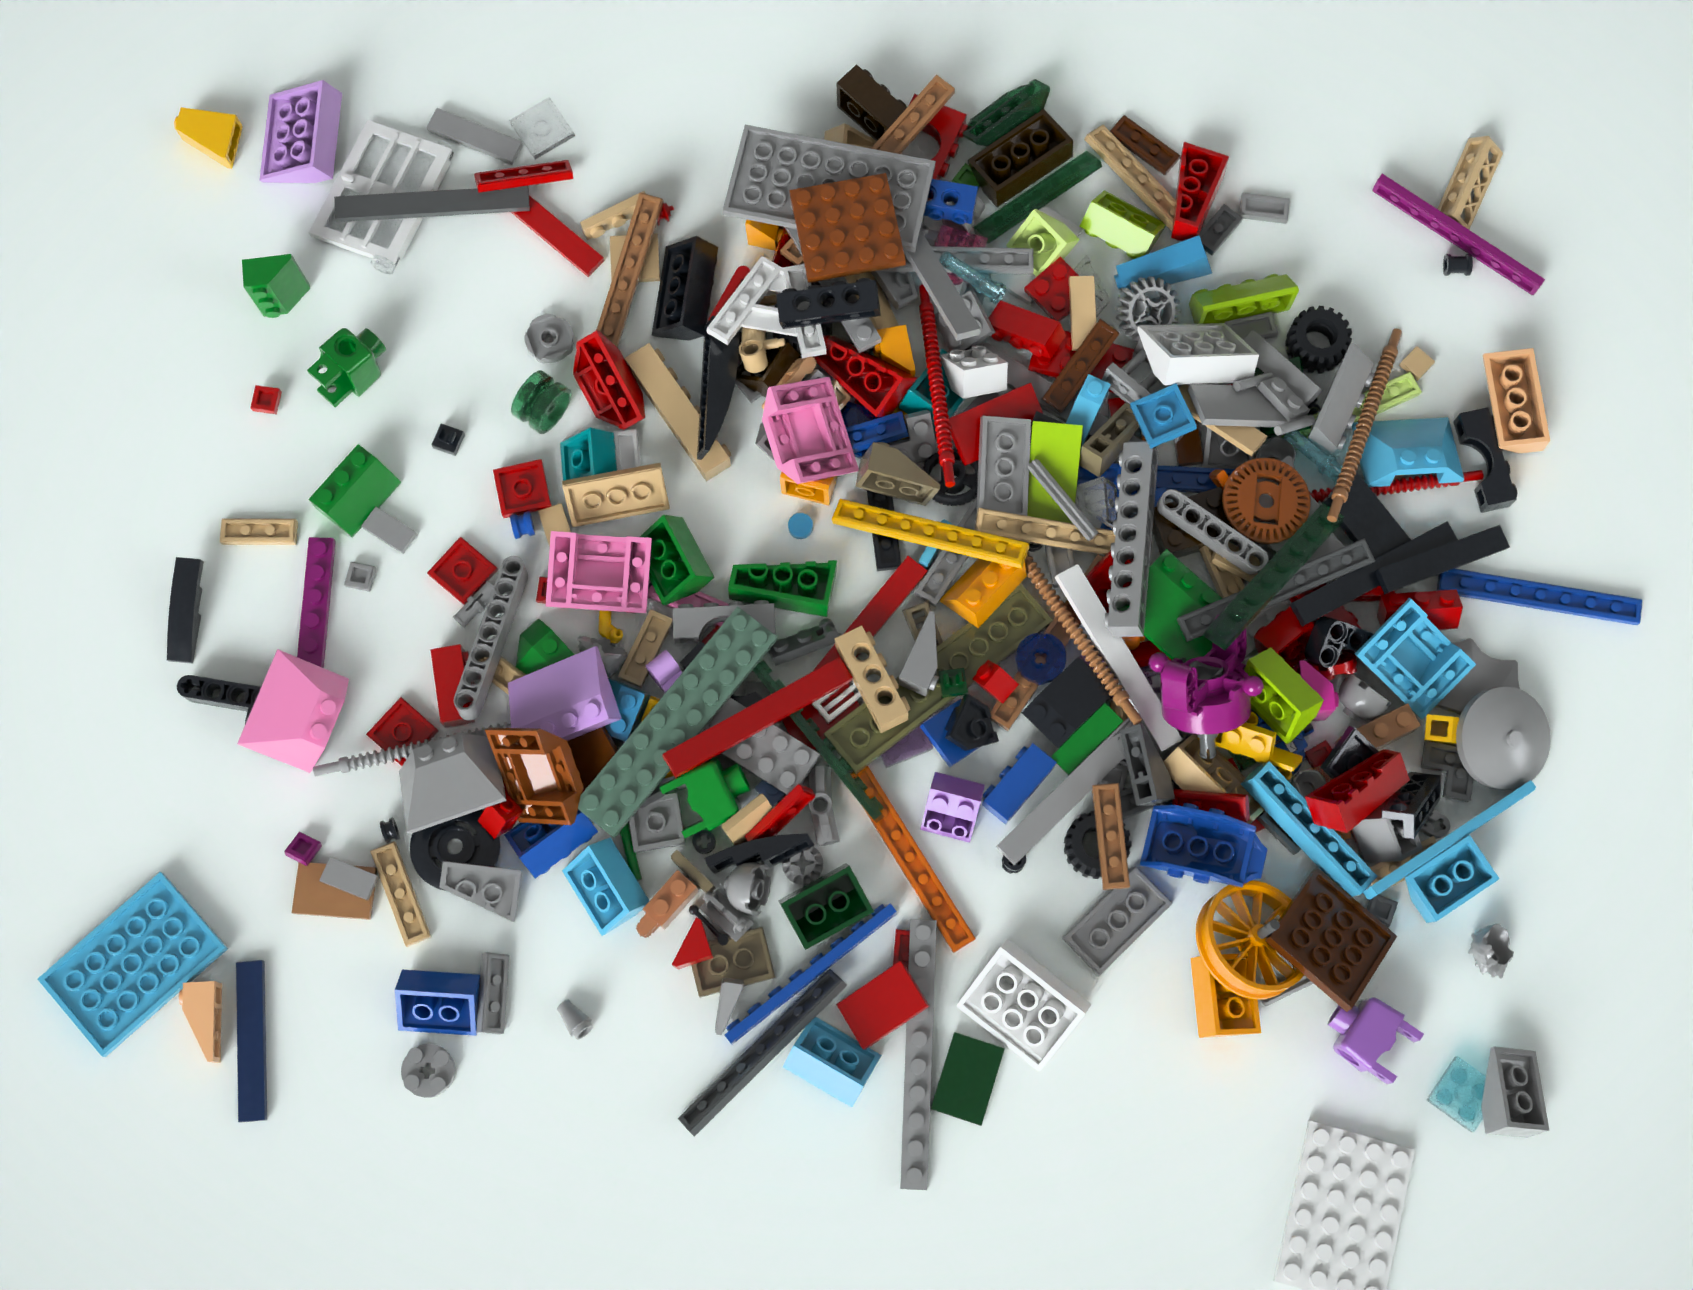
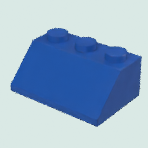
M578 810L575 823L572 825L521 822L504 834L519 859L536 879L541 874L548 872L561 859L568 857L580 845L590 841L598 833V830L589 818Z
M402 969L395 987L398 1031L476 1036L480 974Z

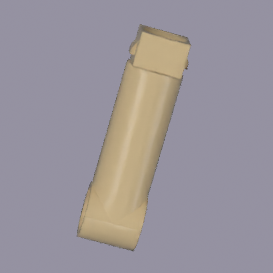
M776 295L764 296L759 305H776ZM742 327V343L739 346V353L745 369L750 373L763 371L768 366L766 350L785 346V339L774 338L766 340V331Z

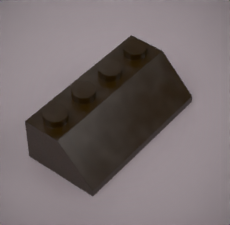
M1043 109L967 161L983 193L998 208L1072 158L1073 139Z

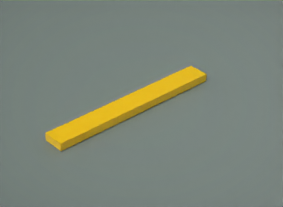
M844 499L839 500L832 517L833 524L1021 569L1029 550V543Z

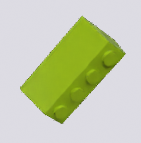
M1271 274L1261 280L1248 279L1238 285L1224 284L1210 291L1208 289L1198 290L1192 294L1189 307L1194 324L1225 323V321L1267 312L1274 314L1288 311L1299 292V288L1287 274L1280 276L1278 274Z

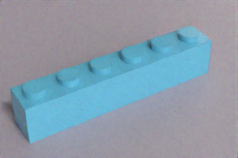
M1270 761L1256 767L1241 783L1245 790L1307 856L1349 895L1353 897L1362 894L1378 877L1334 829L1314 824L1305 798Z

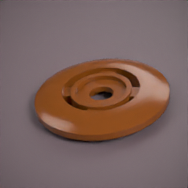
M1256 458L1238 466L1227 479L1222 494L1223 509L1231 526L1249 540L1262 544L1279 543L1293 537L1304 526L1311 507L1309 490L1302 476L1290 465L1272 458ZM1257 479H1271L1279 483V485L1270 481H1261L1258 483ZM1262 494L1270 495L1273 498V506L1270 508L1262 507L1259 503V497ZM1253 518L1263 522H1270L1274 520L1276 524L1255 522Z

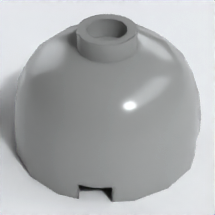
M1348 674L1339 688V700L1345 706L1343 712L1353 720L1357 717L1364 720H1373L1380 717L1391 705L1389 700L1354 674Z
M747 862L738 865L731 872L730 876L726 877L724 891H726L730 905L739 912L756 916L762 912L757 911L760 905H766L771 885V877L766 876L765 870H769L766 864Z

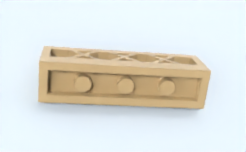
M1489 136L1468 139L1437 208L1469 230L1503 155V152ZM1489 151L1493 154L1490 163L1488 158ZM1482 169L1483 179L1480 183L1479 173ZM1473 189L1474 199L1471 202V191ZM1465 208V220L1463 221L1460 216Z

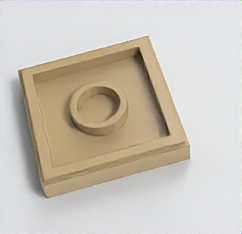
M658 233L653 234L639 282L660 281ZM626 235L610 236L611 281Z
M760 794L724 822L721 827L734 846L748 842L745 835L773 808L768 799L763 794Z

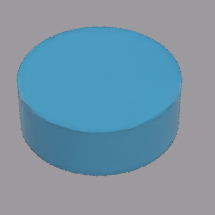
M804 513L793 515L788 522L789 533L796 539L809 537L813 531L812 519Z

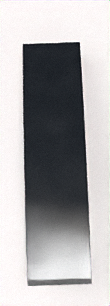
M176 557L167 631V661L193 664L201 615L198 613L202 595L200 581L204 564L201 559Z
M808 833L777 835L738 844L704 859L708 868L714 874L733 864L738 866L747 862L759 863L763 861L764 864L771 868L815 844Z

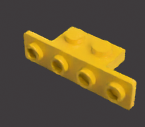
M1246 722L1231 731L1222 734L1218 733L1216 737V746L1227 749L1233 754H1241L1253 758L1257 762L1266 763L1270 761L1274 766L1284 771H1294L1303 759L1301 755L1275 747L1276 732Z

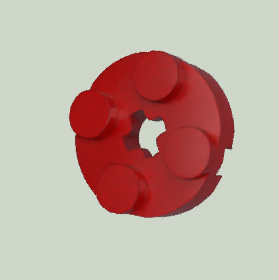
M1342 649V654H1340L1336 664L1329 668L1305 660L1328 680H1333L1335 678L1334 675L1354 674L1357 672L1355 652L1347 649Z

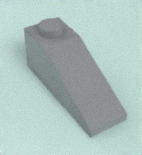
M932 611L928 613L898 681V685L923 696H927L929 689L935 690L940 678L936 676L938 666L935 612Z

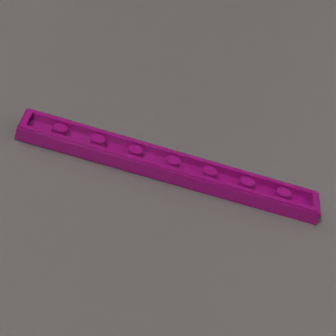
M1383 173L1377 179L1372 189L1374 193L1466 253L1471 254L1472 257L1534 296L1546 280Z

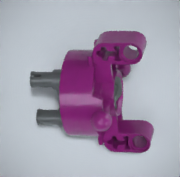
M1222 614L1217 615L1213 622V648L1204 657H1196L1183 663L1182 659L1174 658L1169 660L1165 654L1157 652L1149 659L1150 668L1157 673H1161V705L1164 720L1177 729L1182 739L1189 738L1192 733L1197 734L1200 738L1199 755L1204 759H1207V749H1209L1210 759L1216 756V737L1218 733L1222 734L1236 729L1249 719L1251 714V696L1261 694L1264 688L1263 681L1257 676H1249L1244 671L1246 664H1242L1247 649L1246 621Z

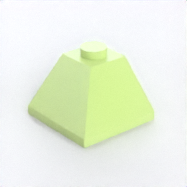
M1034 209L1006 246L1008 248H1033V274L1037 277L1060 256L1064 259L1080 239L1063 222Z

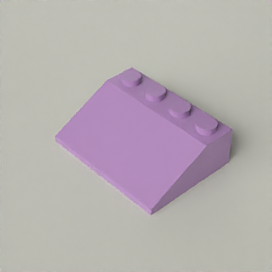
M321 80L269 95L259 179L261 182L318 183L333 179L342 92Z
M598 646L508 683L511 728H540L569 741L622 719Z

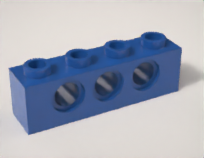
M932 179L928 198L932 200L927 201L924 216L934 220H951L957 224H972L978 186ZM947 202H954L955 204H954V205H947L946 203H947Z

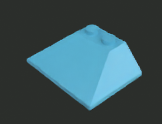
M1448 417L1373 422L1369 437L1367 438L1368 441L1365 443L1366 447L1360 459L1363 478L1369 487L1390 486L1395 475L1436 473L1439 483L1464 481ZM1353 422V425H1352L1353 435H1354V431H1355V429H1356V425L1358 424V422Z
M1409 598L1355 655L1405 704L1408 703L1412 711L1420 719H1423L1468 674L1476 663L1461 648L1451 643L1427 618L1428 615Z

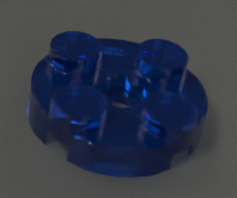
M1030 634L1020 642L1017 648L1015 663L1019 673L1026 680L1036 685H1044L1045 683L1052 682L1064 671L1066 650L1062 642L1052 634ZM1036 653L1040 655L1045 653L1047 655L1045 664L1035 662Z

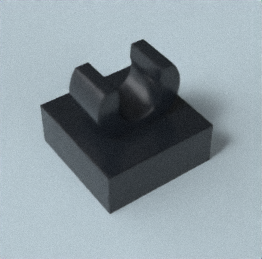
M441 423L431 445L434 449L456 456L465 433L462 430Z

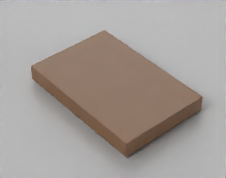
M310 862L308 866L298 863L292 914L371 920L375 887L368 901L319 881L326 864ZM355 866L377 875L376 867Z

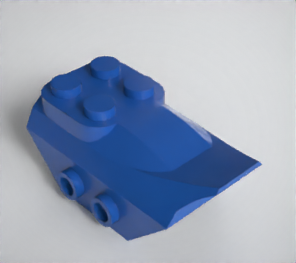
M1184 803L1183 806L1158 805L1153 807L1140 866L1168 871L1167 875L1175 878H1183V875L1191 876L1193 881L1203 884H1209V881L1243 888L1245 883L1261 879L1268 849L1257 837L1256 826L1224 815L1225 812L1222 810L1210 808L1209 812L1199 810L1198 806Z

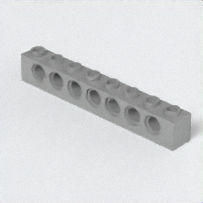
M1147 441L1125 442L1123 452L1119 453V465L1122 468L1121 474L1117 476V487L1120 491L1119 497L1115 498V510L1118 513L1117 520L1113 521V533L1116 536L1115 543L1111 544V556L1114 559L1113 566L1109 567V579L1112 581L1111 589L1107 590V603L1110 604L1109 613H1105V627L1110 630L1113 637H1144L1158 465V450L1156 447L1150 449ZM1141 468L1139 471L1133 472L1135 469ZM1139 490L1137 494L1131 495L1132 492ZM1137 513L1136 516L1128 518L1131 514ZM1130 536H1135L1133 540L1126 541ZM1128 559H1134L1131 563L1124 564ZM1132 582L1130 586L1123 587L1125 583ZM1130 605L1127 610L1120 611L1122 607Z

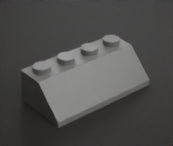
M1352 342L1341 361L1315 420V424L1305 443V446L1331 457L1336 449L1341 451L1347 438L1343 433L1346 428L1351 429L1356 418L1352 414L1355 407L1360 408L1365 397L1361 393L1363 387L1368 388L1374 376L1373 373H1370L1373 362Z

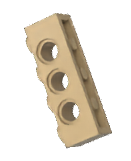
M860 626L835 638V647L844 665L852 675V680L880 733H883L907 721L908 711L911 709L904 696L900 698L896 690L899 686L893 675L889 676L885 670L887 663L883 655L876 653L873 647L876 643L870 632L866 633L864 628ZM866 653L869 657L861 661L856 658V655ZM876 674L880 679L877 682H870L867 680V677ZM882 696H889L892 699L888 704H882L878 700Z

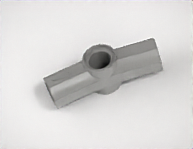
M814 766L809 772V788L813 790L816 796L809 803V810L818 846H826L840 842L832 808L831 767ZM818 800H823L828 804L826 810L819 812L814 809V803Z

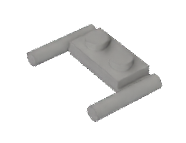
M1272 372L1234 382L1233 388L1235 391L1257 386V389L1287 419V423L1275 426L1274 432L1276 435H1283L1315 424L1314 416L1307 415L1310 409L1303 403L1302 399L1296 396L1285 381L1279 377H1274Z

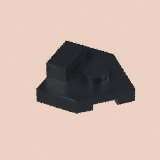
M969 693L965 694L960 705L953 709L945 727V730L948 731L945 738L964 751L999 742L997 732H994L990 720L992 716L989 707Z

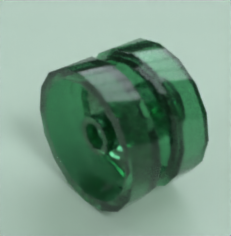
M538 370L518 390L511 406V413L521 422H528L530 428L539 434H545L558 423L567 410L572 396L571 389L560 382L554 383L552 376L542 370Z

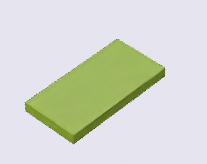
M1033 421L1029 464L1033 460L1038 459L1075 503L1083 425ZM1029 471L1027 516L1072 523Z

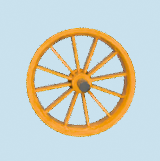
M1255 880L1245 883L1243 888L1227 885L1204 904L1196 922L1197 947L1206 968L1225 988L1249 999L1275 997L1295 985L1304 976L1294 966L1292 968L1276 953L1277 951L1265 942L1267 936L1280 927L1279 922L1274 918L1277 915L1281 917L1292 901L1286 894L1272 885ZM1242 895L1253 897L1252 915H1250ZM1231 896L1238 915L1222 899ZM1262 902L1274 910L1264 924H1260ZM1215 910L1232 926L1214 921ZM1213 931L1236 938V940L1217 945ZM1238 947L1240 953L1229 965L1220 950ZM1244 955L1248 956L1246 978L1234 970ZM1257 963L1266 985L1255 983ZM1271 964L1286 978L1283 982H1277Z

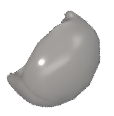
M1275 436L1260 446L1257 450L1256 458H1272L1281 461L1286 456H1291L1294 462L1297 452L1289 440Z
M1311 769L1298 772L1291 781V785L1304 798L1327 783L1318 771Z

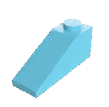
M1088 374L1065 423L1083 425L1081 449L1108 396L1111 386L1110 383Z

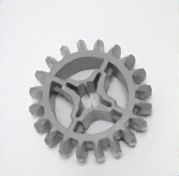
M1149 276L1147 280L1140 277L1138 284L1134 281L1130 282L1131 290L1123 289V292L1126 294L1125 297H1117L1122 302L1121 306L1115 307L1117 311L1121 312V314L1116 316V320L1122 321L1119 328L1126 330L1125 335L1128 337L1132 336L1134 341L1138 342L1140 339L1137 331L1138 327L1136 326V323L1139 321L1144 322L1147 320L1152 325H1171L1172 322L1179 323L1178 319L1174 318L1175 314L1181 313V310L1175 308V306L1181 303L1180 300L1174 299L1178 293L1175 290H1171V284H1164L1163 279L1158 278L1155 281V278ZM1157 291L1160 297L1150 300L1143 293ZM1135 301H1136V308H1135V310L1132 312L1134 303H1135ZM1164 308L1162 317L1160 318V312ZM1150 310L1149 315L1145 314V311Z

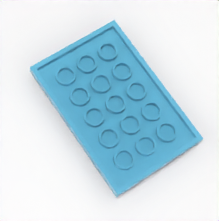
M159 872L37 980L102 1057H107L183 989V983L193 981L228 948L165 874Z

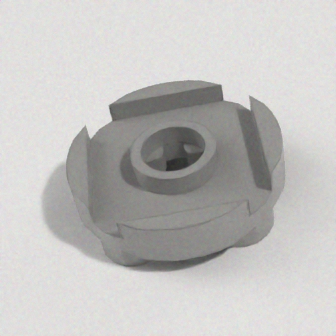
M544 314L532 320L527 333L525 332L524 340L529 353L538 362L554 363L572 353L574 334L570 324L565 319L562 320L553 314ZM547 334H551L552 337L556 336L552 343L543 342Z
M422 1044L410 1049L401 1066V1077L405 1088L414 1095L423 1098H433L440 1095L451 1086L456 1074L453 1058L443 1047L435 1044ZM427 1063H431V1068L435 1069V1073L430 1074L429 1078L426 1079L425 1074L422 1073V1068L426 1067Z

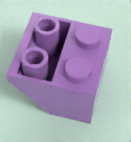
M935 772L920 830L970 843L985 784Z

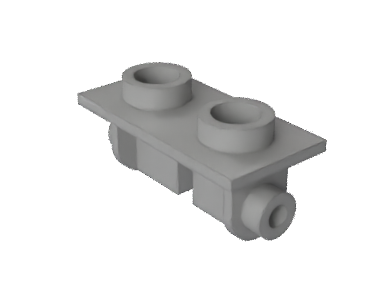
M718 890L713 894L709 891L703 897L705 902L699 909L735 942L754 924L744 913L731 906L728 899Z

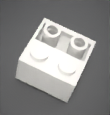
M973 346L972 349L964 351L958 349L951 350L950 353L941 355V362L951 390L963 399L1007 390L1008 362L986 349L985 346Z

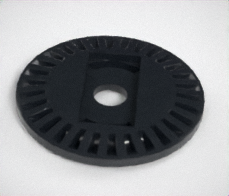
M482 809L412 833L410 841L411 861L418 875L429 885L446 891L439 887L442 869L434 863L435 857L441 863L443 861L496 866L501 848L500 836L494 839L478 822L483 813ZM457 822H464L472 826L477 835L473 836L466 828L456 825ZM453 839H459L463 844V848L458 854H451L447 849L448 843Z

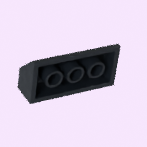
M698 236L666 246L652 336L687 341L704 336V326L707 323L711 291L714 284L713 279L717 263L718 246Z

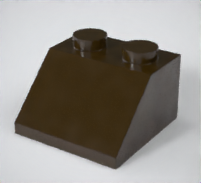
M785 342V346L766 350L768 366L763 371L758 372L762 377H756L753 373H750L751 376L741 375L743 371H747L742 362L737 370L736 380L754 392H760L761 396L766 398L768 388L776 386L795 360L802 357L788 342Z

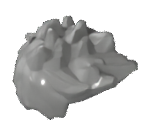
M579 636L577 638L580 652L598 646L609 678L617 672L618 667L621 666L627 657L625 649L622 647L614 648L610 644V640L605 637L598 640L587 636Z
M1496 923L1471 934L1473 940L1468 953L1473 954L1476 961L1475 966L1480 968L1481 974L1488 973L1492 978L1498 976L1501 979L1508 962L1513 958L1514 952L1509 948L1510 938L1507 929Z

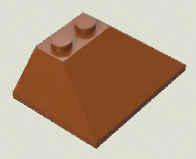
M487 728L485 732L508 794L523 810L518 821L572 825L575 823L584 786L567 740L540 728Z

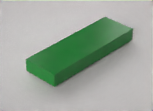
M1104 703L1051 758L1069 776L1123 720Z

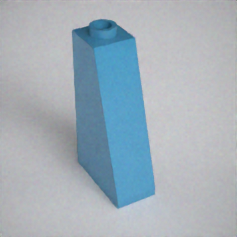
M1200 235L1117 265L1118 274L1114 275L1118 289L1127 288L1131 290L1130 282L1134 281L1138 284L1140 277L1147 280L1149 276L1155 278V281L1160 278L1164 280V284H1174L1212 274V270Z

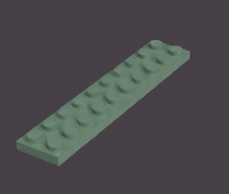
M737 606L581 794L578 810L615 838L669 773L670 768L662 757L663 753L700 734L775 644L778 637Z

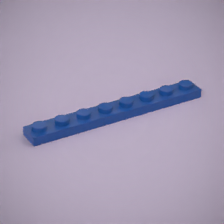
M890 903L886 907L881 904L871 913L873 917L866 923L861 920L850 929L852 934L846 939L841 936L830 945L832 950L826 955L819 953L809 962L811 966L803 972L799 969L788 978L790 983L783 989L779 985L768 994L770 999L761 1005L758 1002L747 1011L749 1016L742 1021L738 1018L726 1027L728 1032L724 1035L733 1045L897 915V911Z

